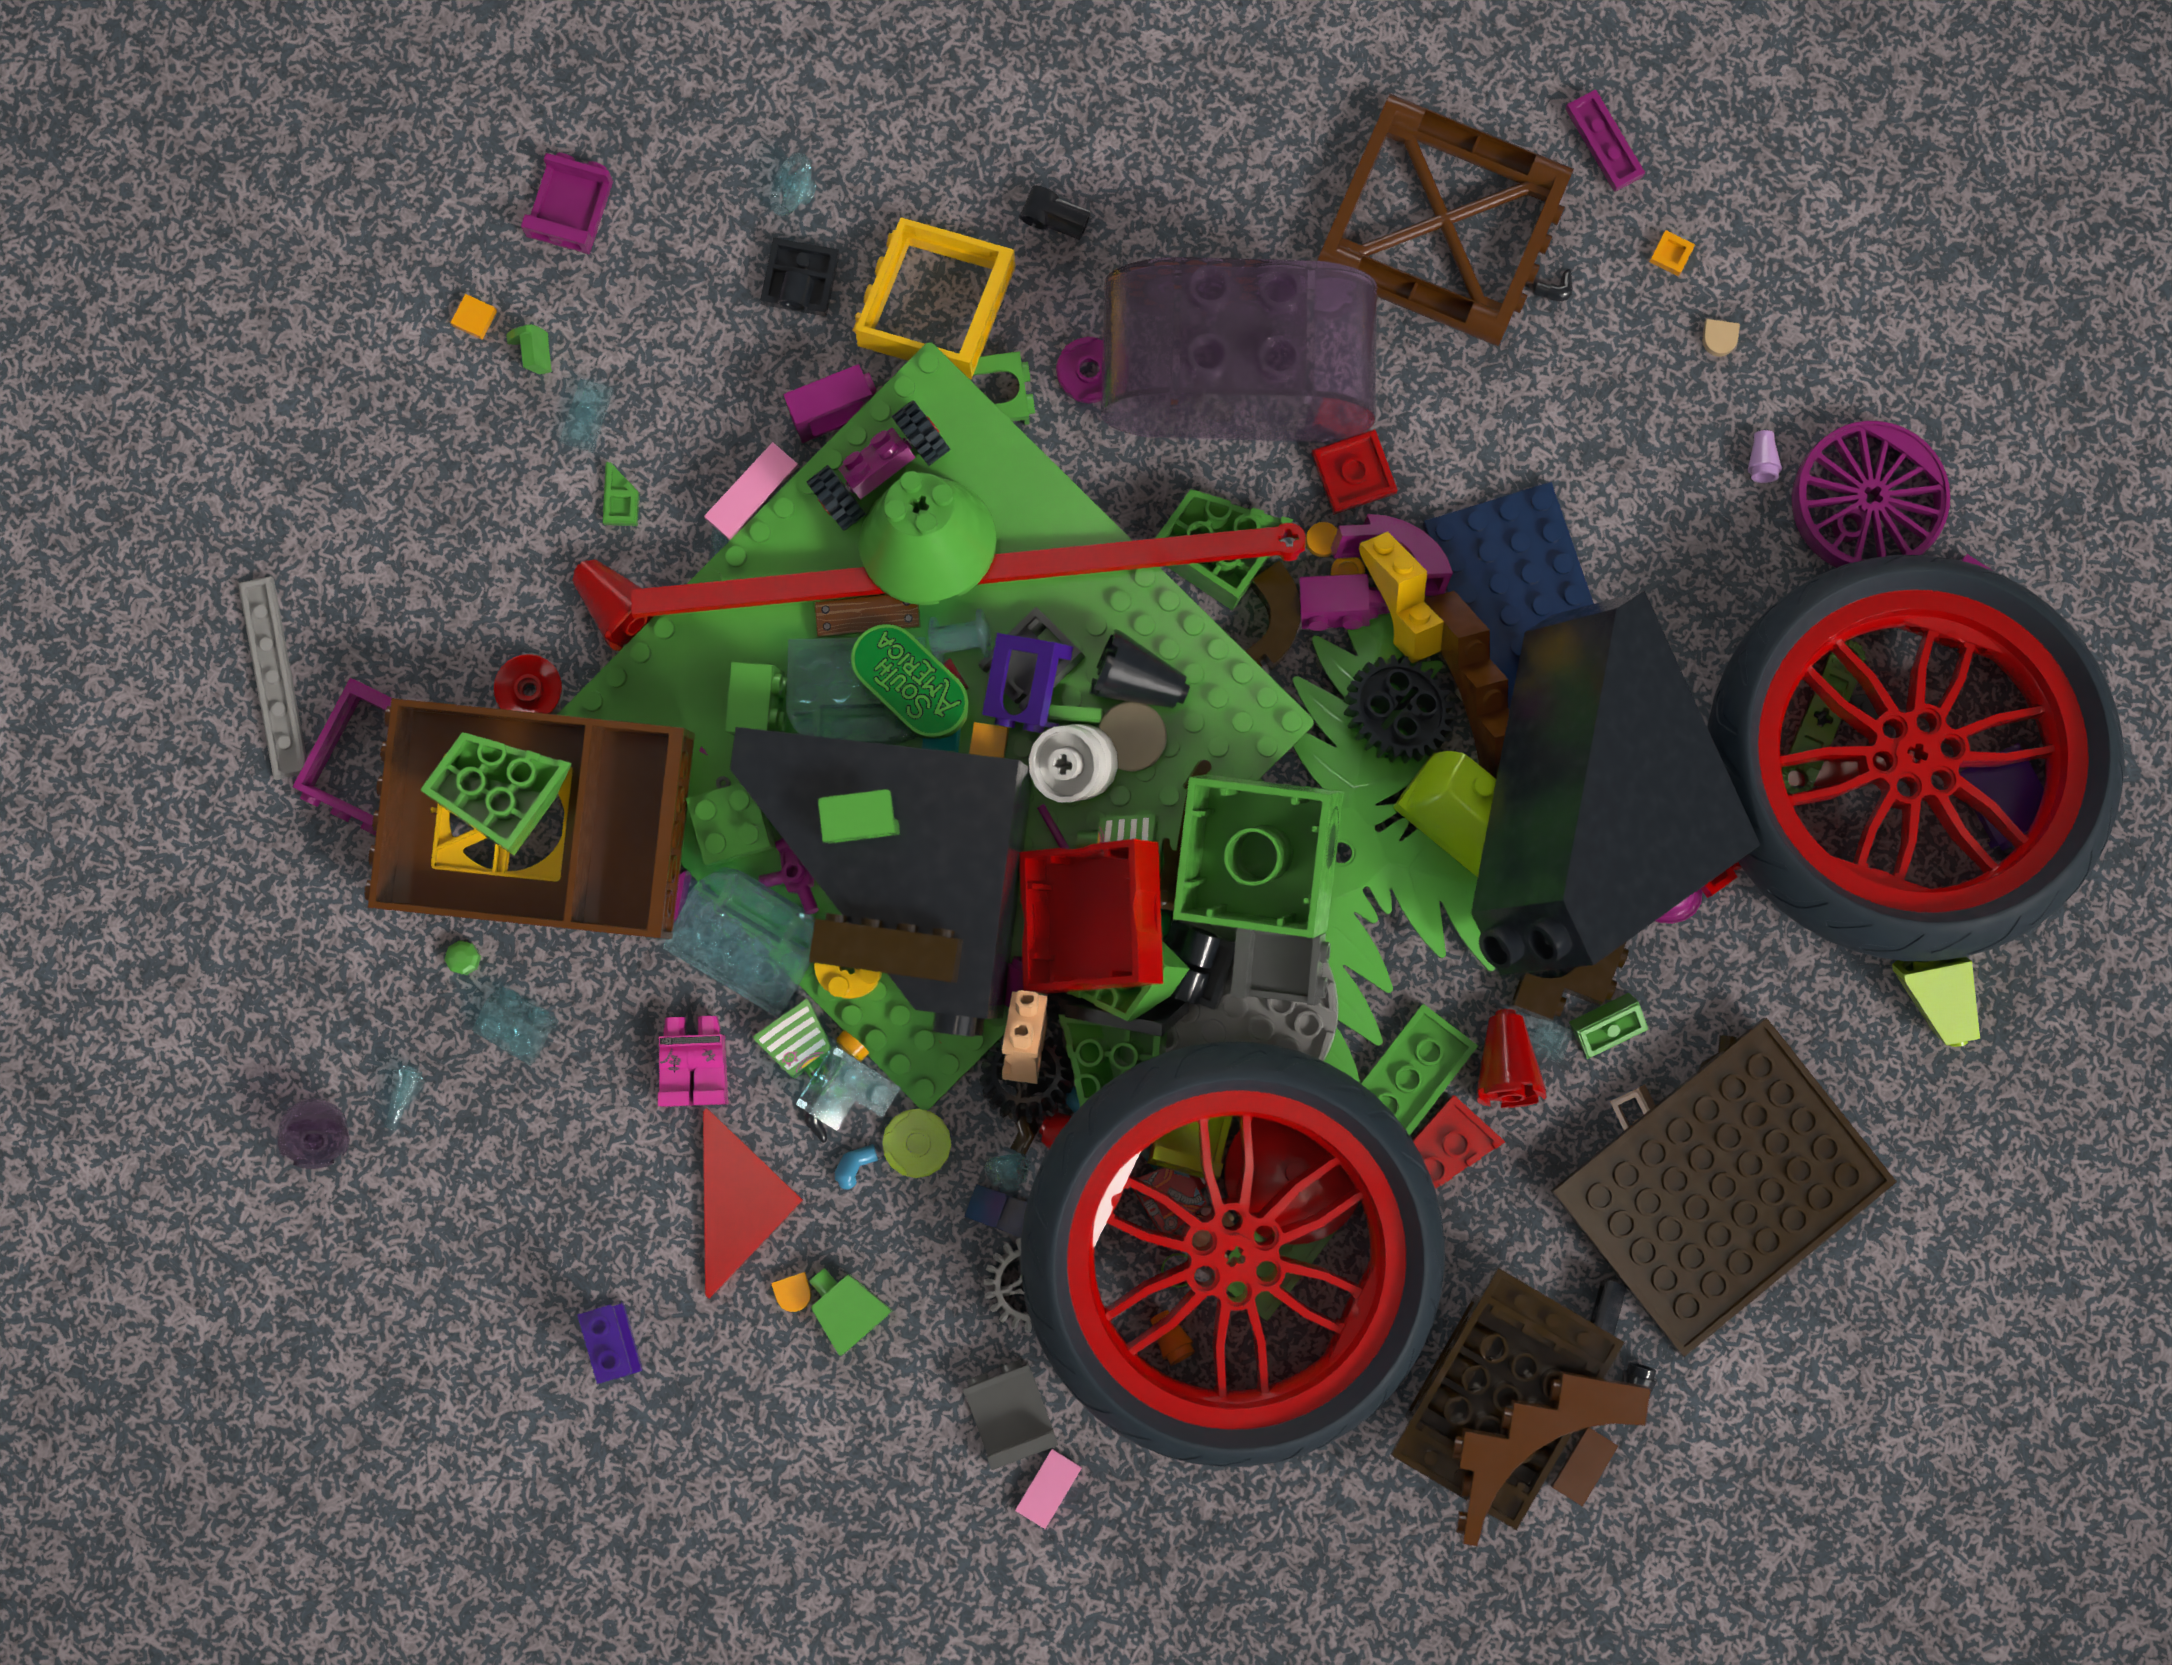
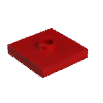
M1375 429L1314 449L1311 452L1333 515L1397 494L1398 492Z

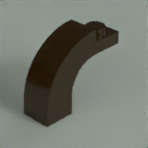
M1280 560L1252 579L1250 586L1267 610L1269 627L1263 638L1245 652L1261 668L1263 665L1260 662L1264 660L1271 670L1285 658L1292 647L1301 617V603L1297 587Z

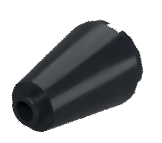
M1114 629V633L1110 635L1096 667L1098 668V680L1092 679L1089 694L1103 698L1174 708L1177 702L1180 704L1184 703L1190 685L1185 683L1186 675L1122 631Z

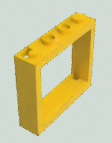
M900 217L896 230H893L888 235V249L885 257L880 256L877 261L874 284H869L866 288L862 313L857 312L855 315L856 322L852 331L856 334L857 345L907 361L925 345L921 342L875 329L909 246L992 269V272L960 353L938 348L969 379H972L979 357H981L1016 267L1014 249Z

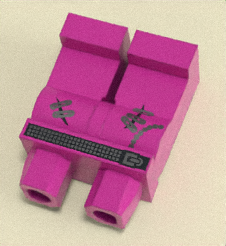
M698 1016V1035H686V1017H666L664 1036H659L658 1106L728 1105L725 1035H722L720 1032L718 1016ZM693 1072H694V1091H693Z

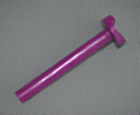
M1045 804L1037 807L1058 846L1070 849Z

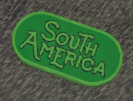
M891 624L877 625L866 630L857 639L851 653V664L857 679L913 734L925 739H942L955 734L963 726L967 719L969 706L967 692L963 684L907 630Z

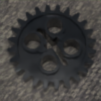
M1391 655L1387 663L1382 657H1378L1374 665L1367 662L1362 671L1358 670L1353 677L1354 680L1346 688L1350 693L1346 695L1343 702L1350 706L1344 711V715L1353 717L1347 727L1351 729L1358 728L1359 732L1354 739L1360 740L1365 738L1367 740L1364 748L1366 751L1373 746L1376 747L1377 758H1380L1386 752L1389 754V761L1391 763L1394 762L1398 755L1401 756L1404 764H1407L1412 756L1419 762L1425 754L1430 757L1435 752L1436 747L1440 748L1446 741L1445 738L1452 731L1448 725L1453 722L1455 716L1448 712L1454 707V703L1445 701L1451 692L1450 690L1439 689L1443 682L1442 678L1434 681L1430 678L1434 669L1430 668L1426 672L1421 671L1422 661L1420 660L1413 667L1410 666L1408 656H1405L1401 663H1398L1395 655ZM1390 683L1396 684L1400 691L1394 689ZM1411 689H1415L1417 693L1386 730L1382 729L1381 725ZM1417 704L1423 706L1427 712L1421 711ZM1371 706L1377 707L1381 714L1374 712ZM1398 727L1404 729L1408 736L1403 735L1398 730Z

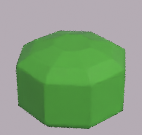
M459 940L448 947L444 960L450 971L468 975L478 969L481 955L474 944Z

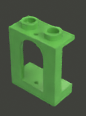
M1020 351L979 357L974 375L1008 372L1016 377L1019 382L1017 396L1011 401L995 405L1011 421L1024 420V424L1029 425V414H1035L1033 394H1026L1024 382L1031 381L1028 361L1021 362Z

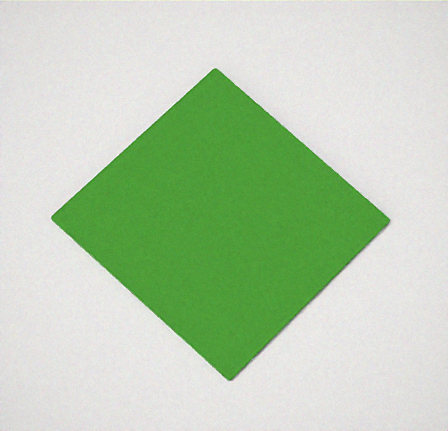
M926 343L687 584L864 567L859 553V533L864 517L843 531L820 504L817 496L806 481L829 465L845 485L846 479L838 468L843 465V461L851 453L860 452L866 448L877 433L883 430L888 431L893 427L901 439L905 437L907 440L908 438L891 416L912 400L930 418L951 450L928 466L914 446L911 445V452L916 458L861 500L856 493H851L865 514L883 493L901 479L904 473L915 471L917 473L932 474L959 483L981 498L989 509L995 524L997 536L995 554L1133 540L933 343ZM1160 567L977 584L960 597L957 594L950 598L939 600V604L919 605L921 627L905 629L942 664L951 658L969 687L966 690L969 701L968 715L961 727L958 753L969 754L974 722L995 725V717L982 715L989 679L987 674L990 670L984 672L979 667L980 661L995 647L997 633L1008 634L1035 607L1086 656L1053 688L1050 705L1102 708L1105 715L1112 707L1120 703L1129 702L1089 694L1092 679L1098 680V668L1096 667L1110 635L1114 633V629L1122 631L1186 675L1185 683L1190 685V689L1183 704L1177 702L1174 708L1146 704L1160 715L1167 731L1165 750L1154 766L1137 772H1128L1117 768L1114 781L1104 793L1091 799L1075 802H1057L1045 797L1035 787L1032 780L1024 851L1059 848L1037 809L1042 804H1045L1070 849H1076L1078 831L1098 833L1099 818L1155 814L1158 817L1155 842H1159V869L1161 872L1163 865L1161 849L1163 838H1169L1171 848L1176 850L1187 789L1183 788V784L1200 760L1205 759L1211 763L1212 768L1207 775L1259 781L1314 724L1313 718ZM886 593L654 616L557 714L680 727L695 733L688 798L719 789L716 786V780L721 776L727 777L731 781V785L740 783L730 770L734 735L725 732L731 662L773 665L785 672L784 678L789 679L788 697L782 700V712L786 713L785 733L922 748L923 738L913 734L857 679L851 664V653L855 642L863 633L820 638L817 636L815 602L888 595ZM1048 628L1037 637L1039 640L1063 644ZM1004 692L1003 704L1008 713L1012 715L1022 713L1023 711L1019 708L1020 703L1015 704ZM1016 721L1015 728L1009 727L1005 758L1020 760L1029 767V755L1032 746L1042 733L1023 730L1024 723ZM1051 722V723L1059 724V726H1066V725L1075 724V723ZM1044 727V732L1051 728ZM701 746L706 751L708 756L699 752ZM722 781L721 786H725L726 781ZM687 805L681 865L691 872V875L843 1030L856 1038L869 1051L868 1056L923 1111L929 1110L1005 1034L1009 1007L1005 1005L1003 1018L985 1019L983 1036L975 1035V1037L932 1032L934 1012L915 1010L889 975L883 972L876 988L863 997L847 999L830 994L819 983L815 974L814 963L809 962L815 919L825 920L826 913L842 915L815 879L811 891L819 910L811 915H806L799 895L789 893L785 884L762 889L758 882L759 875L781 871V856L777 848L713 867L704 865ZM771 823L775 840L777 841L782 836ZM1020 884L1010 963H1012L1014 956H1022L1024 914L1021 904ZM841 967L842 970H848L850 974L855 972L854 968ZM1037 993V994L1044 996L1046 993Z

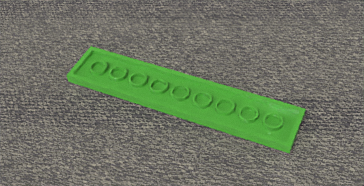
M1422 1004L1361 1084L1370 1090L1395 1115L1405 1130L1411 1135L1478 1045L1425 1004ZM1335 1232L1326 1238L1308 1244H1283L1279 1249V1255L1312 1264ZM1254 1233V1240L1259 1242L1267 1240ZM1237 1246L1229 1254L1228 1261H1230L1232 1257L1239 1258L1241 1256L1240 1252L1237 1249ZM1263 1261L1258 1265L1256 1274L1260 1277L1269 1276L1273 1272L1274 1263ZM1287 1272L1281 1286L1290 1293L1302 1275ZM1235 1281L1228 1286L1227 1291L1237 1297L1243 1293L1245 1285L1242 1282ZM1262 1291L1255 1298L1259 1316L1268 1321L1282 1301L1270 1292Z

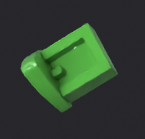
M529 324L512 329L506 334L508 345H521L523 368L537 374L552 372L549 338L545 330L536 325Z

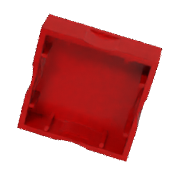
M1127 839L1093 843L1079 849L1059 847L1019 852L1020 893L1024 914V933L1022 939L1023 991L1050 994L1163 984L1159 842Z

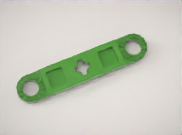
M1845 641V644L1865 662V650L1863 651L1862 646L1856 641ZM1830 651L1821 676L1849 702L1857 680L1839 662L1834 653ZM1815 692L1811 696L1787 755L1831 746L1841 718L1833 713ZM1823 710L1827 712L1826 718L1830 720V723H1825L1820 727L1817 725L1818 719L1814 717V714H1819ZM1824 761L1782 767L1781 770L1787 793L1792 794L1811 790ZM1791 771H1798L1803 774L1805 778L1803 788L1794 789L1788 783L1787 779Z

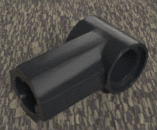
M1035 185L1030 190L1019 218L1027 225L1032 226V224H1036L1035 228L1045 230L1048 227L1080 240L1088 225L1091 211L1063 201L1053 191Z

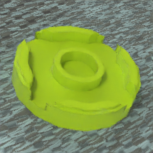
M922 1109L905 1110L893 1117L885 1128L882 1141L884 1156L890 1166L901 1175L912 1178L927 1177L940 1170L949 1158L952 1145L950 1131L943 1120L933 1112L923 1111Z

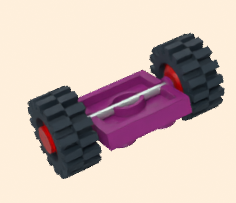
M914 400L891 416L908 438L907 440L905 437L901 439L893 427L888 431L883 430L877 433L866 448L860 452L851 453L845 458L843 465L838 468L846 479L845 485L829 465L806 481L817 496L820 504L843 531L866 515L851 493H856L861 500L916 458L911 452V445L914 446L928 466L951 450L939 434V430Z

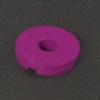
M1090 336L1075 339L1066 345L1058 358L1056 366L1058 383L1065 394L1075 401L1088 404L1101 402L1113 395L1120 385L1123 372L1120 355L1113 345ZM1086 362L1095 363L1099 368L1098 374L1092 378L1084 377L1080 372L1082 364Z

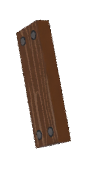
M889 595L815 602L817 636L819 638L860 634L874 626L883 624L896 625L904 629L921 627L919 605L906 603Z

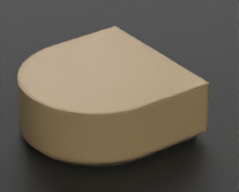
M1706 319L1702 339L1706 351L1717 357L1726 356L1731 353L1738 342L1740 324Z

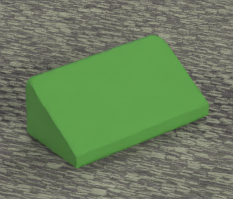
M1630 993L1569 1021L1570 1027L1587 1059L1649 1030L1639 1001Z

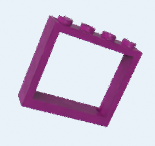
M349 678L293 788L303 792L300 799L316 807L323 802L332 807L330 814L346 822H349L352 816L363 822L360 827L361 829L376 836V831L373 830L372 826L373 815L314 787L360 699L383 711H386L387 706H391V697Z

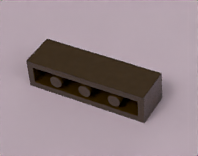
M826 913L825 920L815 919L809 962L957 983L963 940L954 938L955 931L933 928L932 935L918 933L919 926L897 923V930L882 928L883 921L862 918L861 925L847 923L848 916Z

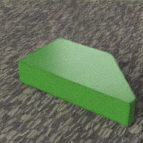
M606 462L603 524L638 526L639 492L611 462Z

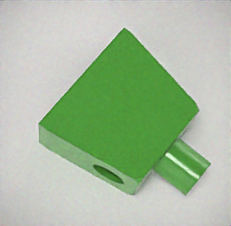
M824 1268L809 1281L822 1297L811 1309L840 1356L844 1355L893 1311L850 1274L837 1283Z

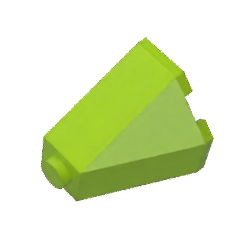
M1967 956L1939 961L1897 960L1892 964L1895 975L1933 1033L1946 1046L1960 1047L1968 1044V1041L1980 1039L1973 965Z

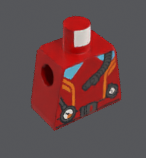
M1161 1168L1137 1178L1163 1190L1194 1214L1207 1203L1200 1191L1206 1187L1205 1180L1166 1168ZM1132 1188L1158 1231L1172 1234L1185 1223L1184 1220L1163 1203Z

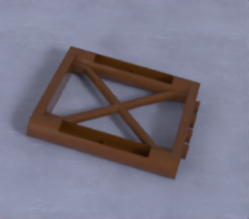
M1389 94L1320 252L1314 271H1336L1354 274L1363 280V285L1357 289L1499 347L1513 312L1520 314L1528 295L1522 293L1526 282L1533 284L1540 265L1534 263L1538 253L1545 255L1553 236L1547 234L1551 223L1558 225L1565 206L1559 203L1574 168ZM1386 138H1390L1405 145L1435 216L1359 245L1343 237ZM1418 142L1519 184L1447 211ZM1529 195L1544 201L1545 204L1504 301L1500 303L1484 296L1453 223ZM1441 229L1470 298L1368 256Z

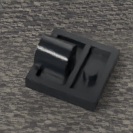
M773 237L760 298L761 305L827 317L840 255L839 249Z

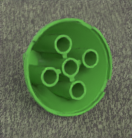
M909 471L904 473L901 479L883 493L866 513L859 533V553L869 578L889 596L911 604H939V600L947 599L957 594L960 597L967 593L985 576L992 564L996 551V529L989 509L973 491L959 483L932 474Z

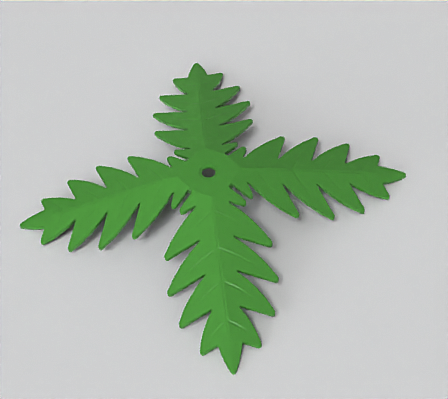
M1390 613L1379 614L1378 618L1370 619V626H1362L1354 630L1347 629L1357 656L1319 636L1312 638L1316 655L1326 675L1343 698L1350 693L1346 689L1347 686L1354 680L1353 677L1357 671H1362L1367 662L1374 665L1378 657H1382L1387 663L1391 655H1395L1398 661L1404 655L1393 644L1394 629ZM1438 660L1422 662L1421 671L1426 672L1430 668L1434 669L1430 677L1433 679L1442 668L1443 663ZM1295 676L1292 682L1300 700L1320 730L1336 747L1306 733L1293 746V749L1303 766L1322 789L1344 792L1338 843H1344L1350 847L1351 858L1345 863L1335 862L1328 930L1325 932V942H1330L1331 945L1328 963L1337 988L1338 1021L1376 1046H1380L1383 1043V1039L1371 1009L1358 986L1343 967L1345 965L1386 993L1393 991L1388 971L1377 947L1354 914L1357 913L1372 924L1378 921V916L1363 893V889L1366 887L1370 889L1374 899L1385 914L1392 912L1391 889L1411 926L1439 958H1444L1446 949L1440 910L1441 902L1451 923L1472 954L1488 971H1493L1495 967L1485 959L1480 950L1479 936L1481 933L1471 914L1478 877L1419 829L1400 841L1409 824L1406 818L1396 821L1382 832L1375 830L1376 825L1397 813L1392 808L1395 804L1379 806L1375 804L1407 787L1429 756L1425 754L1419 762L1412 756L1407 764L1403 763L1401 756H1398L1391 763L1389 757L1384 758V756L1388 755L1386 752L1380 758H1377L1376 747L1373 746L1366 751L1364 748L1367 740L1365 738L1360 740L1354 739L1359 732L1358 728L1351 729L1347 727L1353 717L1345 716L1344 711L1350 705L1305 679ZM1390 683L1394 689L1400 691L1396 684ZM1411 689L1400 704L1415 695L1417 691ZM1371 706L1374 712L1381 714L1377 707ZM1419 708L1421 711L1427 712L1425 708ZM1393 710L1381 725L1382 729L1386 730L1402 710ZM1398 727V730L1403 735L1408 736L1404 729ZM1336 1028L1335 1037L1324 1062L1350 1075L1360 1083L1351 1052L1342 1034Z

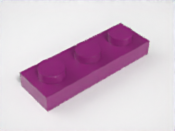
M1596 89L1567 104L1566 112L1614 192L1643 178L1645 174L1644 169Z

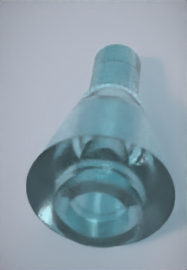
M402 1065L401 1070H393L390 1096L391 1107L384 1123L385 1128L397 1131L404 1110H407L426 1083V1080L421 1077L422 1072L406 1065Z

